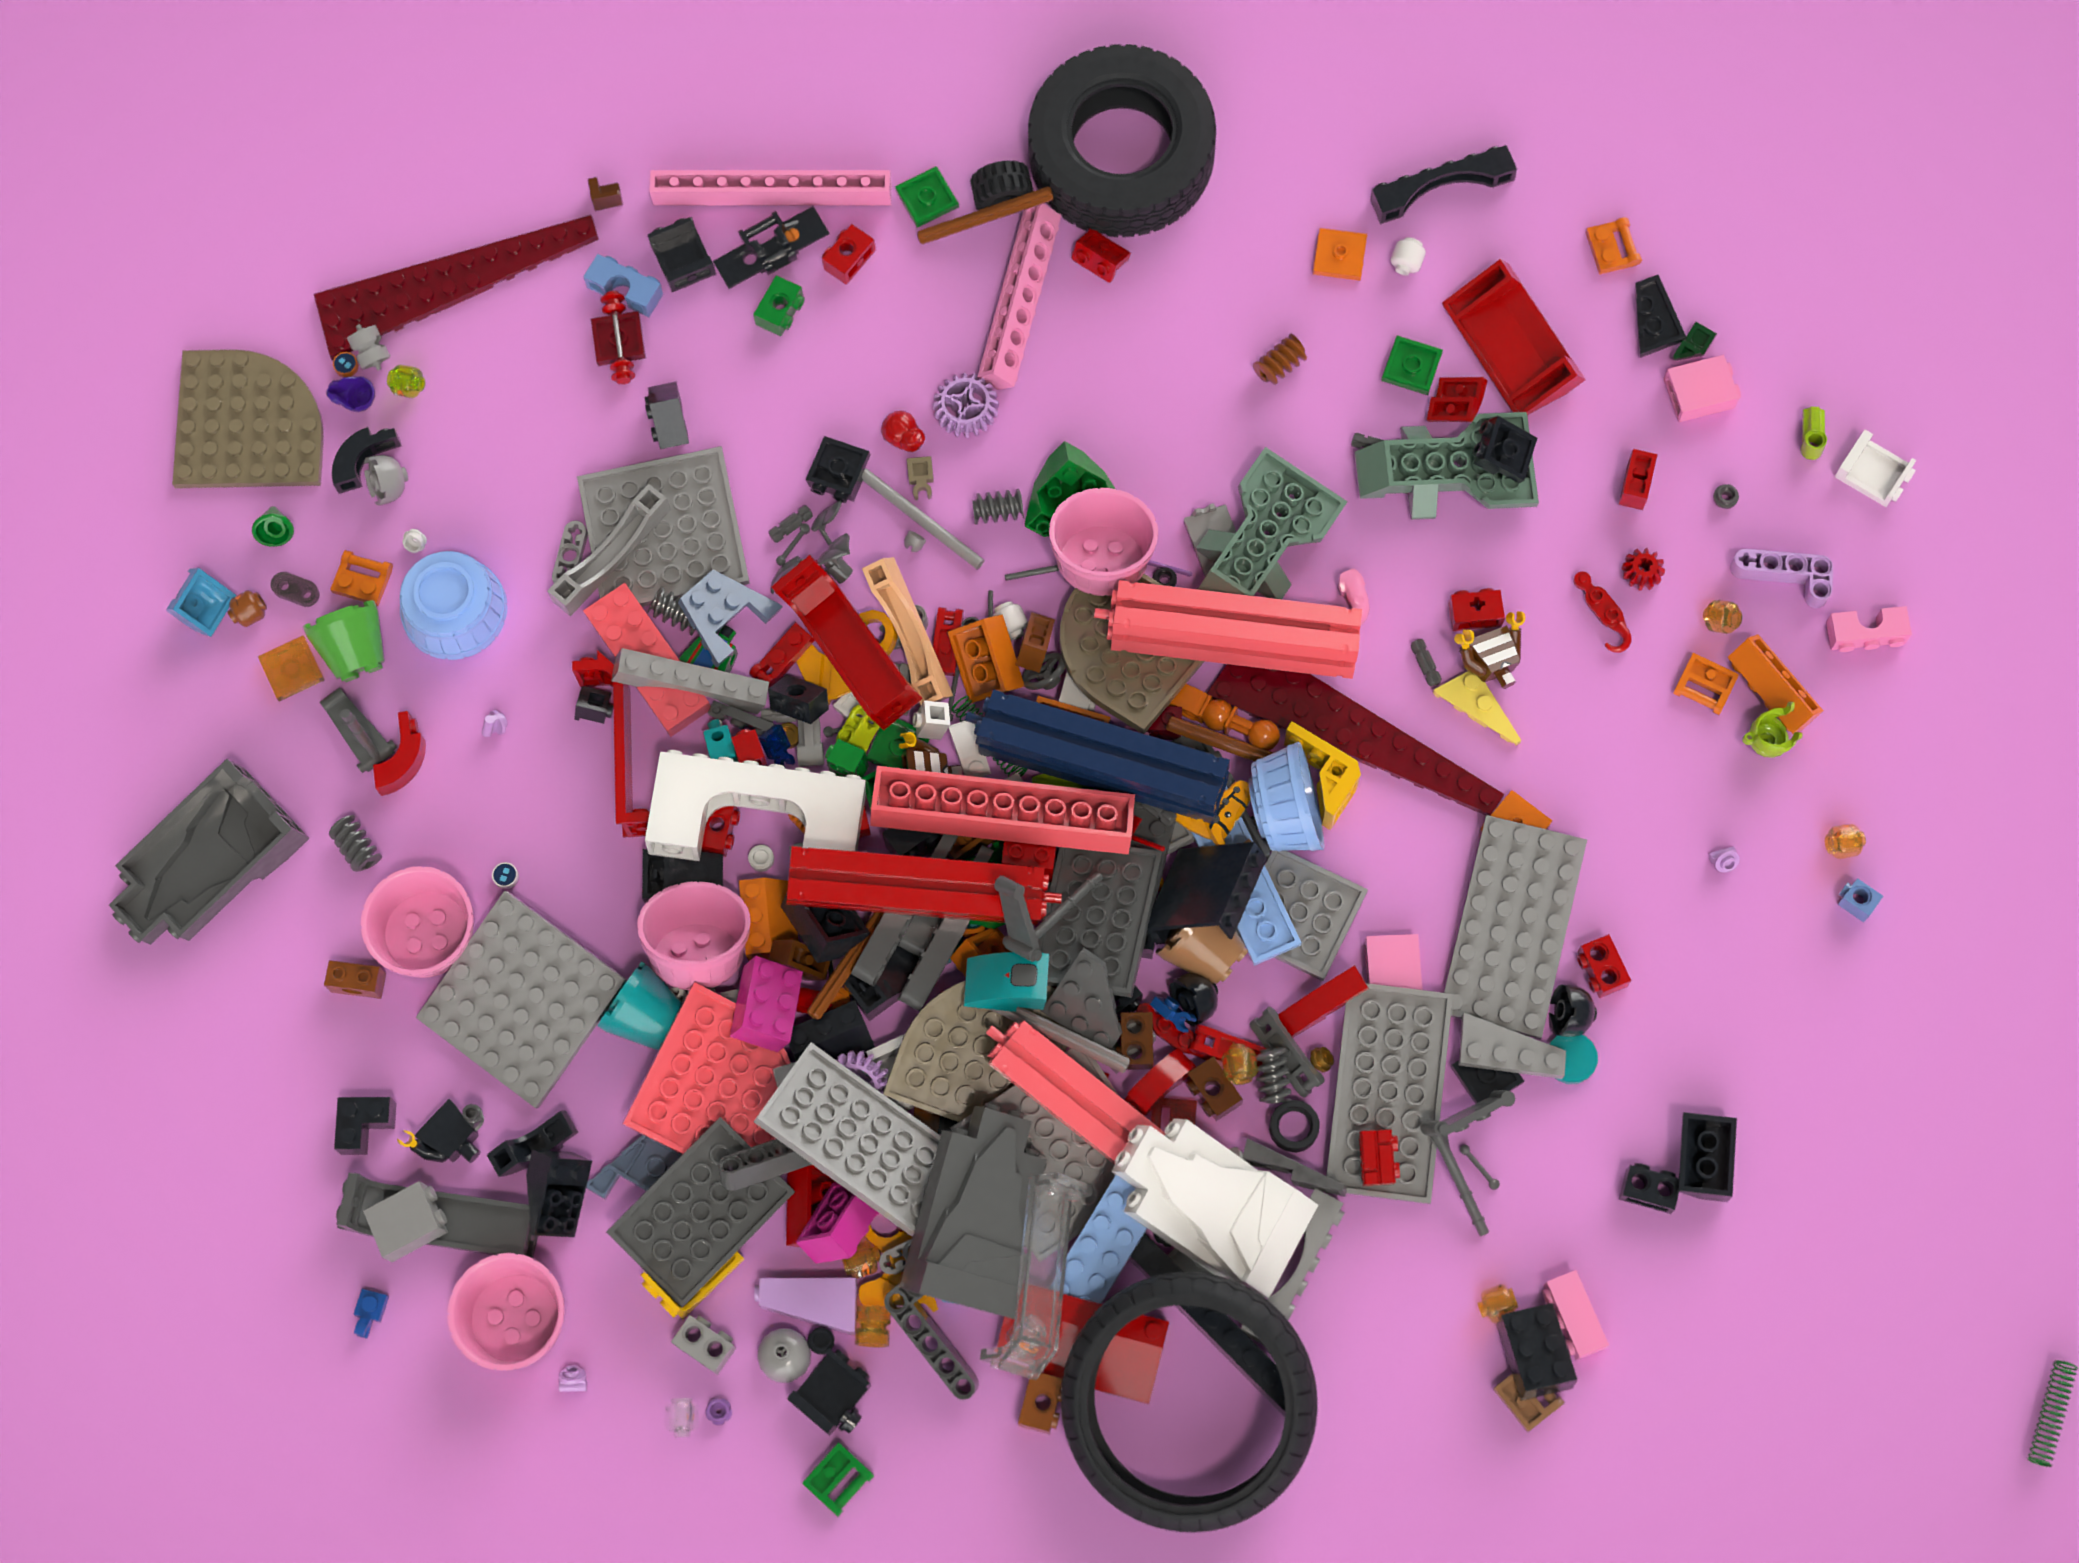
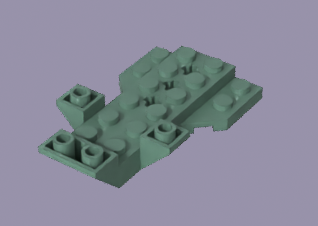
M1527 412L1478 414L1470 425L1458 437L1432 438L1426 426L1401 427V440H1383L1355 451L1360 499L1384 498L1386 494L1410 493L1408 498L1411 520L1435 519L1438 492L1466 491L1487 509L1537 507L1539 500L1533 455L1525 480L1521 483H1517L1499 472L1493 475L1473 464L1475 456L1472 452L1475 445L1481 441L1482 435L1479 433V429L1484 421L1500 416L1530 433ZM1457 461V462H1458V465H1460V466H1462V467L1456 466V465L1454 464V462Z
M1265 447L1238 486L1246 517L1236 533L1209 529L1195 549L1215 563L1197 590L1254 596L1258 591L1267 598L1282 600L1292 584L1277 562L1288 546L1321 542L1348 502ZM1292 494L1293 496H1295V498L1292 499L1289 497V495ZM1279 512L1282 514V517H1279L1276 514ZM1265 530H1266V531H1268L1270 534H1269V535H1266V534H1264L1263 532H1265Z

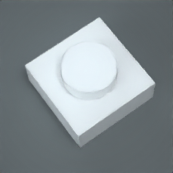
M852 692L842 696L833 707L847 719L851 710L860 704Z

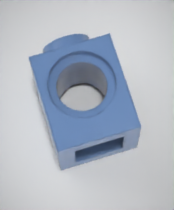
M1857 878L1852 885L1847 882L1839 895L1843 898L1838 905L1864 923L1884 896ZM1853 894L1860 895L1864 903H1857L1853 899Z

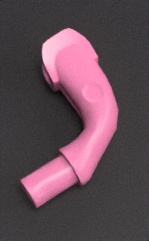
M1350 569L1341 573L1338 589L1341 596H1345L1351 609H1362V625L1367 620L1370 611L1369 599L1362 575L1356 569Z

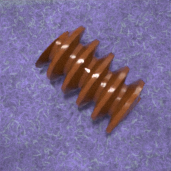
M1291 333L1288 338H1284L1281 341V344L1275 345L1274 350H1269L1267 356L1263 355L1259 361L1253 363L1254 371L1264 382L1270 381L1276 385L1278 383L1276 375L1283 379L1285 378L1284 369L1289 373L1293 371L1291 363L1296 367L1300 366L1298 357L1303 361L1307 360L1305 349L1300 340Z

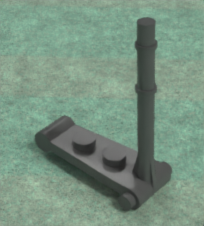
M340 687L319 702L354 755L360 761L356 766L362 773L371 771L373 765L380 764L394 754V750L397 747L393 741H385L382 735L348 699Z
M1095 872L1090 878L1085 879L1084 883L1074 893L1067 896L1065 901L1035 929L1033 928L1027 904L1024 900V886L1004 876L998 877L994 887L995 890L999 891L1008 933L1003 938L1005 948L1031 962L1039 961L1042 957V952H1040L1038 940L1066 913L1075 908L1083 897L1091 890H1094L1095 886L1103 880V876L1099 872Z
M1494 1090L1489 1098L1442 1121L1424 1120L1420 1127L1421 1132L1424 1135L1430 1136L1440 1151L1479 1236L1488 1234L1489 1230L1484 1221L1485 1218L1481 1215L1472 1196L1473 1193L1469 1189L1449 1146L1448 1135L1469 1128V1124L1475 1120L1482 1121L1491 1116L1490 1112L1502 1106H1512L1515 1102V1095L1511 1091Z

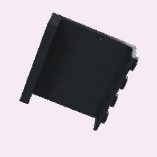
M1255 842L1179 849L1151 910L1147 933L1156 944H1165L1171 929L1219 926L1226 936L1232 939L1267 858Z

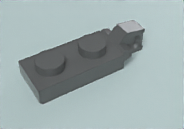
M715 700L713 701L708 711L710 717L721 721L731 720L730 724L741 730H744L745 727L752 730L755 729L758 737L767 739V736L775 739L777 728L773 723L730 705L727 706Z

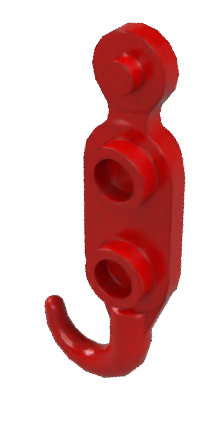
M1578 572L1573 582L1577 588L1585 591V602L1602 624L1618 632L1623 638L1621 645L1612 646L1609 643H1605V647L1614 653L1627 650L1632 642V635L1626 626L1622 610L1606 590L1592 584L1591 576L1587 572Z
M1142 1003L1137 1007L1136 1012H1152L1154 1033L1173 1048H1179L1183 1053L1197 1056L1205 1061L1210 1059L1208 1056L1196 1054L1189 1050L1191 1042H1194L1196 1037L1191 1030L1188 1033L1177 1030L1172 1021L1156 1014L1154 1008L1149 1003Z

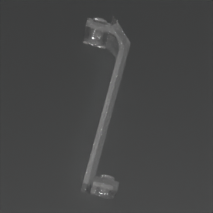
M1058 1172L1029 1176L1014 1332L1012 1338L1005 1346L981 1349L980 1360L991 1363L990 1367L1036 1380L1058 1352L1072 1201H1080L1082 1197L1092 1196L1093 1185Z

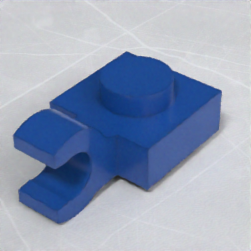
M1155 996L1150 1003L1166 1020L1172 1021L1177 1030L1181 1032H1189V1029L1185 1027L1186 1019L1193 1022L1197 1020L1194 1014L1183 1012L1179 1008V1002L1172 997L1162 998Z
M361 1289L354 1315L360 1317L355 1326L354 1334L368 1339L373 1321L381 1323L389 1299L387 1295Z

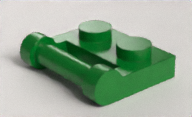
M838 1442L802 1484L839 1517L843 1512L842 1508L866 1481L870 1482L874 1478V1475ZM855 1468L859 1474L833 1502L828 1496L850 1471Z

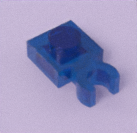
M773 725L759 737L767 758L774 760V764L784 766V762L790 765L795 764L793 755L787 752L791 744L782 725Z

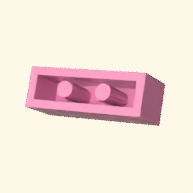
M1576 1270L1549 1280L1543 1285L1545 1289L1542 1290L1546 1304L1553 1303L1561 1330H1563L1567 1339L1565 1342L1570 1356L1573 1355L1575 1360H1579L1604 1350L1609 1346Z

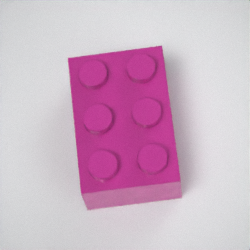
M755 956L743 966L730 1037L774 1052H779L789 1044L803 972Z
M834 1182L826 1192L796 1243L815 1264L848 1259L856 1253L859 1242L868 1233L871 1222L879 1212L839 1183Z

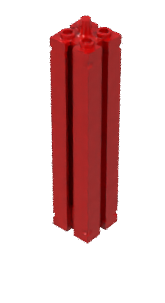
M791 846L786 905L1005 923L999 891L995 890L994 887L996 879L1004 876L1024 886V900L1027 904L1032 925L1036 926L1046 916L1047 903L1061 904L1062 893L1045 892L1048 889L1049 875H1044L1045 868Z

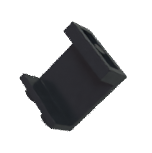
M828 1349L825 1352L827 1356L798 1391L795 1392L793 1390L787 1398L791 1404L829 1436L840 1425L838 1419L847 1408L851 1411L871 1387V1384L867 1381L870 1376L860 1367H857L855 1370L847 1364L850 1359L838 1349L835 1353Z

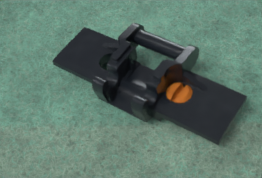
M814 206L785 222L774 211L771 213L772 216L744 231L742 229L739 230L738 233L744 244L713 261L728 289L758 273L766 272L767 275L772 274L797 260L796 255L799 254L798 251L829 235V231ZM776 224L778 225L776 230H774L776 235L774 238L763 244H759L757 240L749 241L750 238ZM748 255H755L757 257L756 262L751 265L744 263V259Z

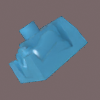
M191 568L188 570L190 575L180 588L176 598L172 599L166 611L192 630L212 637L230 607V599L237 595L200 568Z

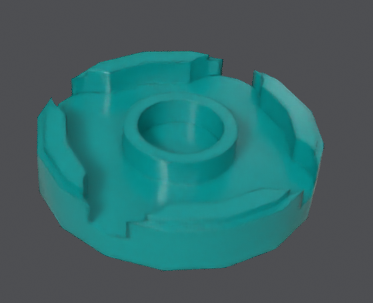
M1581 1034L1575 1037H1562L1558 1035L1549 1043V1045L1566 1051L1565 1076L1563 1079L1555 1078L1557 1081L1565 1084H1579L1587 1080L1595 1072L1598 1064V1052L1593 1042L1585 1035Z

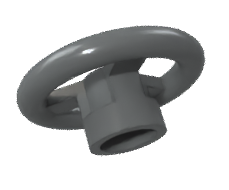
M1060 653L1046 654L1043 664L1045 662L1046 664L1041 667L1040 673L1026 669L1022 675L1024 687L1029 690L1041 688L1050 690L1056 687L1061 680L1060 675L1065 669L1062 655ZM1059 661L1058 667L1055 670L1053 665ZM1037 678L1039 682H1030L1029 680Z

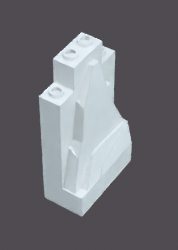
M1173 1119L1167 1125L1165 1135L1149 1125H1137L1129 1133L1128 1142L1123 1151L1117 1155L1115 1166L1112 1169V1172L1135 1187V1190L1127 1198V1205L1123 1210L1124 1213L1212 1274L1241 1283L1264 1298H1270L1318 1207V1204L1268 1171L1255 1169L1187 1119Z

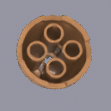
M1219 926L1171 929L1165 946L1162 949L1158 948L1156 950V954L1163 960L1189 973L1202 975L1209 979L1212 984H1217L1220 980L1222 982L1225 981L1233 971L1230 968L1235 961L1240 962L1248 952L1237 932H1235L1232 939H1229Z

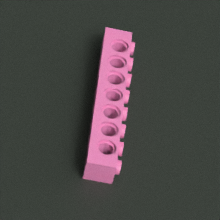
M1046 204L1023 211L977 376L980 379L984 378L987 384L991 383L997 390L1014 387L1017 381L1024 349L1030 335V327L1035 316L1038 298L1041 294V287L1047 273L1049 258L1053 251L1056 233L1059 229L1061 215Z

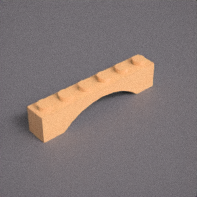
M882 558L862 568L872 593L886 611L899 636L909 666L911 685L923 698L919 701L920 706L924 701L941 702L954 696L895 558Z

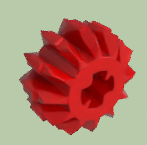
M1648 547L1644 549L1643 553L1637 548L1634 550L1633 555L1628 554L1626 556V562L1622 565V570L1625 571L1623 579H1631L1629 582L1630 587L1637 584L1638 590L1641 591L1644 585L1650 590L1654 584H1660L1662 580L1660 576L1664 575L1665 569L1662 568L1664 564L1663 559H1656L1658 556L1657 552L1651 555L1649 554Z

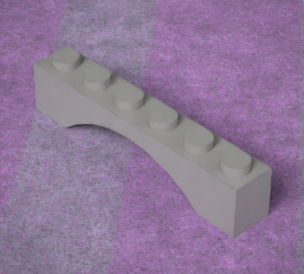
M648 483L632 500L622 519L605 541L590 556L571 570L565 572L550 587L547 592L552 602L571 617L671 510L667 498Z
M624 648L615 657L611 680L635 687H664L689 691L758 714L765 707L769 686L768 681Z
M1316 1188L1309 1199L1318 1204V1207L1304 1231V1246L1299 1265L1290 1280L1278 1292L1267 1298L1287 1320H1289L1296 1307L1291 1304L1295 1295L1297 1294L1301 1297L1308 1284L1304 1280L1308 1271L1313 1273L1320 1261V1258L1316 1257L1320 1248L1326 1250L1332 1238V1235L1329 1234L1332 1225L1334 1224L1338 1227L1345 1213L1341 1211L1342 1202ZM1242 1325L1241 1330L1249 1338L1263 1345L1247 1327Z

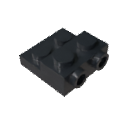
M1500 416L1484 421L1479 429V433L1482 435L1481 441L1475 445L1472 452L1475 456L1473 464L1493 475L1499 472L1517 483L1523 482L1533 455L1537 437Z
M824 436L806 477L808 486L811 487L810 490L822 496L825 492L832 494L835 500H841L842 503H846L847 500L854 502L863 482L862 474L871 456L870 451Z

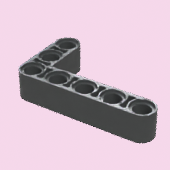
M774 1139L723 1157L719 1161V1171L722 1187L729 1191H735L812 1164L778 1139Z
M898 1284L885 1296L884 1304L886 1309L952 1394L961 1400L970 1398L978 1390L979 1381L976 1375L919 1304L918 1300L924 1295L899 1288L900 1284ZM894 1294L903 1296V1307L894 1305L892 1301ZM910 1315H916L920 1318V1328H913L910 1325ZM932 1336L937 1340V1349L932 1350L927 1347L926 1337ZM943 1358L953 1360L954 1370L948 1371L943 1367ZM961 1379H966L970 1382V1392H964L960 1389L959 1381Z

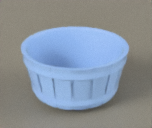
M443 551L428 555L414 564L406 574L401 585L400 617L405 633L419 650L427 655L430 654L432 657L457 660L473 656L488 647L504 626L508 607L506 605L507 596L505 590L502 588L500 580L490 569L466 554Z
M1298 741L1287 745V747L1251 764L1252 778L1248 780L1251 803L1262 838H1266L1270 849L1278 852L1324 850V834L1318 801L1301 743Z

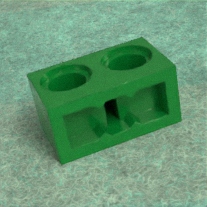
M837 739L835 745L831 744L825 755L829 772L835 773L836 776L857 775L862 779L869 767L864 750L840 739Z

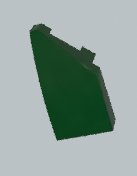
M1695 322L1686 336V341H1682L1672 359L1677 361L1704 356L1717 333Z

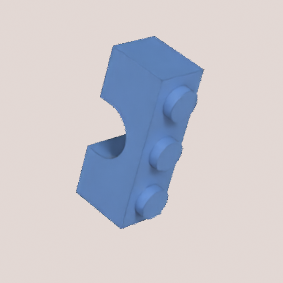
M597 254L583 276L587 288L603 296L606 292L612 291L618 286L630 288L625 296L628 308L639 311L640 314L650 317L663 296L660 282L652 276L645 277L639 274L635 268L622 266L610 256L604 257Z

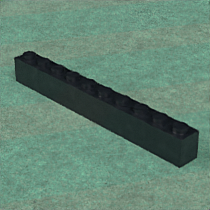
M1145 1233L1129 1258L1146 1278L1173 1272H1183ZM1175 1306L1285 1417L1284 1388L1276 1364L1226 1314L1199 1306Z

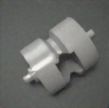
M360 324L357 325L356 333L347 337L351 348L359 352L356 357L361 369L364 370L370 367H376L377 371L382 369L380 364L391 356L386 346L379 344L381 335L376 325L362 328Z

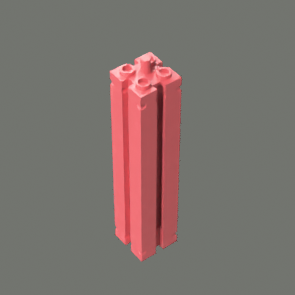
M1119 580L1118 590L1112 591L1111 610L1095 608L1094 618L1109 620L1107 640H1112L1111 650L1114 651L1126 650L1131 653L1332 677L1342 676V678L1353 679L1355 663L1359 652L1362 609H1346V607L1138 582L1132 584L1129 581Z
M1027 1022L1013 1023L1005 1034L993 1025L987 1030L986 1034L998 1043L987 1055L991 1058L987 1064L1114 1165L1117 1155L1123 1151L1128 1142L1129 1133L1137 1125H1149L1165 1135L1164 1131L1051 1041L1033 1029Z

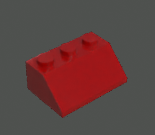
M814 1165L787 1173V1184L795 1193L787 1200L786 1246L800 1247L796 1243L797 1239L831 1184L836 1182Z

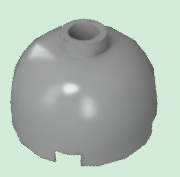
M377 455L367 457L364 460V464L369 463V470L364 471L365 479L371 497L373 498L376 495L378 499L375 504L384 505L396 501L402 495L405 489V482L408 481L405 467L401 468L400 464L389 456Z
M780 1328L771 1331L763 1338L758 1347L757 1359L760 1369L768 1378L778 1383H790L806 1373L811 1363V1350L808 1342L800 1333L792 1329Z

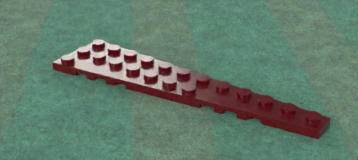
M592 215L313 294L331 360L333 361L342 352L350 353L355 351L351 348L347 337L356 333V326L359 324L362 328L376 325L381 336L393 330L397 332L408 323L421 321L431 314L441 312L493 288V285L505 279L509 281L515 278V275L527 269L531 271L537 268L536 265L547 260L553 261L563 254L573 252L599 240Z
M1227 664L1207 692L1208 695L1212 696V700H1225L1232 708L1236 706L1239 710L1249 713V716L1256 719L1271 720L1280 729H1287L1290 723L1294 722L1360 763L1375 769L1379 768L1390 773L1393 777L1405 779L1414 783L1419 788L1431 790L1437 793L1438 796L1453 800L1457 804L1483 815L1491 816L1504 796V793L1312 674Z

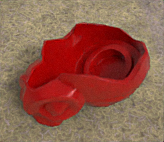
M895 411L889 414L882 422V436L885 441L907 452H914L923 445L925 434L918 428L915 418L910 413Z

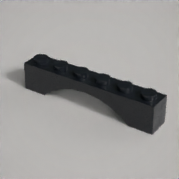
M1507 145L1501 147L1494 146L1486 152L1469 154L1464 159L1455 162L1448 161L1434 169L1426 168L1418 174L1412 176L1405 175L1391 183H1380L1372 188L1370 201L1380 224L1403 217L1408 208L1418 198L1435 188L1452 183H1474L1493 188L1514 181L1517 167Z

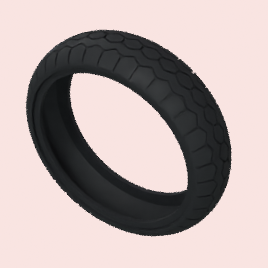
M1173 1272L1153 1276L1126 1287L1108 1299L1089 1318L1078 1334L1066 1362L1061 1388V1412L1066 1438L1074 1459L1086 1479L1104 1499L1121 1512L1139 1522L1159 1529L1194 1533L1219 1530L1243 1522L1257 1515L1283 1494L1299 1473L1309 1453L1317 1422L1318 1397L1314 1371L1304 1344L1290 1322L1273 1304L1249 1287L1225 1277L1200 1272ZM1177 1305H1191L1216 1310L1232 1317L1247 1327L1263 1343L1280 1373L1285 1395V1420L1280 1442L1268 1462L1255 1475L1232 1489L1206 1496H1182L1158 1490L1131 1474L1118 1461L1103 1437L1095 1407V1384L1102 1357L1112 1339L1126 1324L1156 1309Z

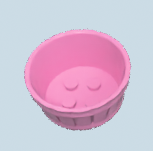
M1111 488L1087 489L1070 496L1066 501L1064 500L1055 510L1049 527L1050 543L1056 556L1060 573L1073 587L1078 588V590L1084 593H1091L1096 596L1112 595L1113 590H1118L1119 580L1129 581L1132 584L1138 582L1155 551L1158 539V526L1151 510L1137 497Z
M422 866L405 868V870L396 871L387 876L388 878H384L373 889V892L370 893L362 911L361 932L369 953L385 968L405 976L427 978L449 971L451 966L465 951L473 936V909L462 885L444 871L441 872L439 869L432 867L422 868Z
M685 882L659 891L642 907L637 920L640 942L647 953L653 971L665 983L683 990H689L694 982L707 989L713 988L729 980L740 967L744 957L745 944L750 932V913L744 901L735 892L733 893L730 889L714 883Z
M503 1253L480 1260L478 1264L475 1263L463 1274V1277H460L452 1291L453 1294L450 1296L448 1325L455 1344L468 1359L482 1367L493 1370H515L536 1362L555 1344L564 1322V1299L557 1280L543 1264L525 1255Z

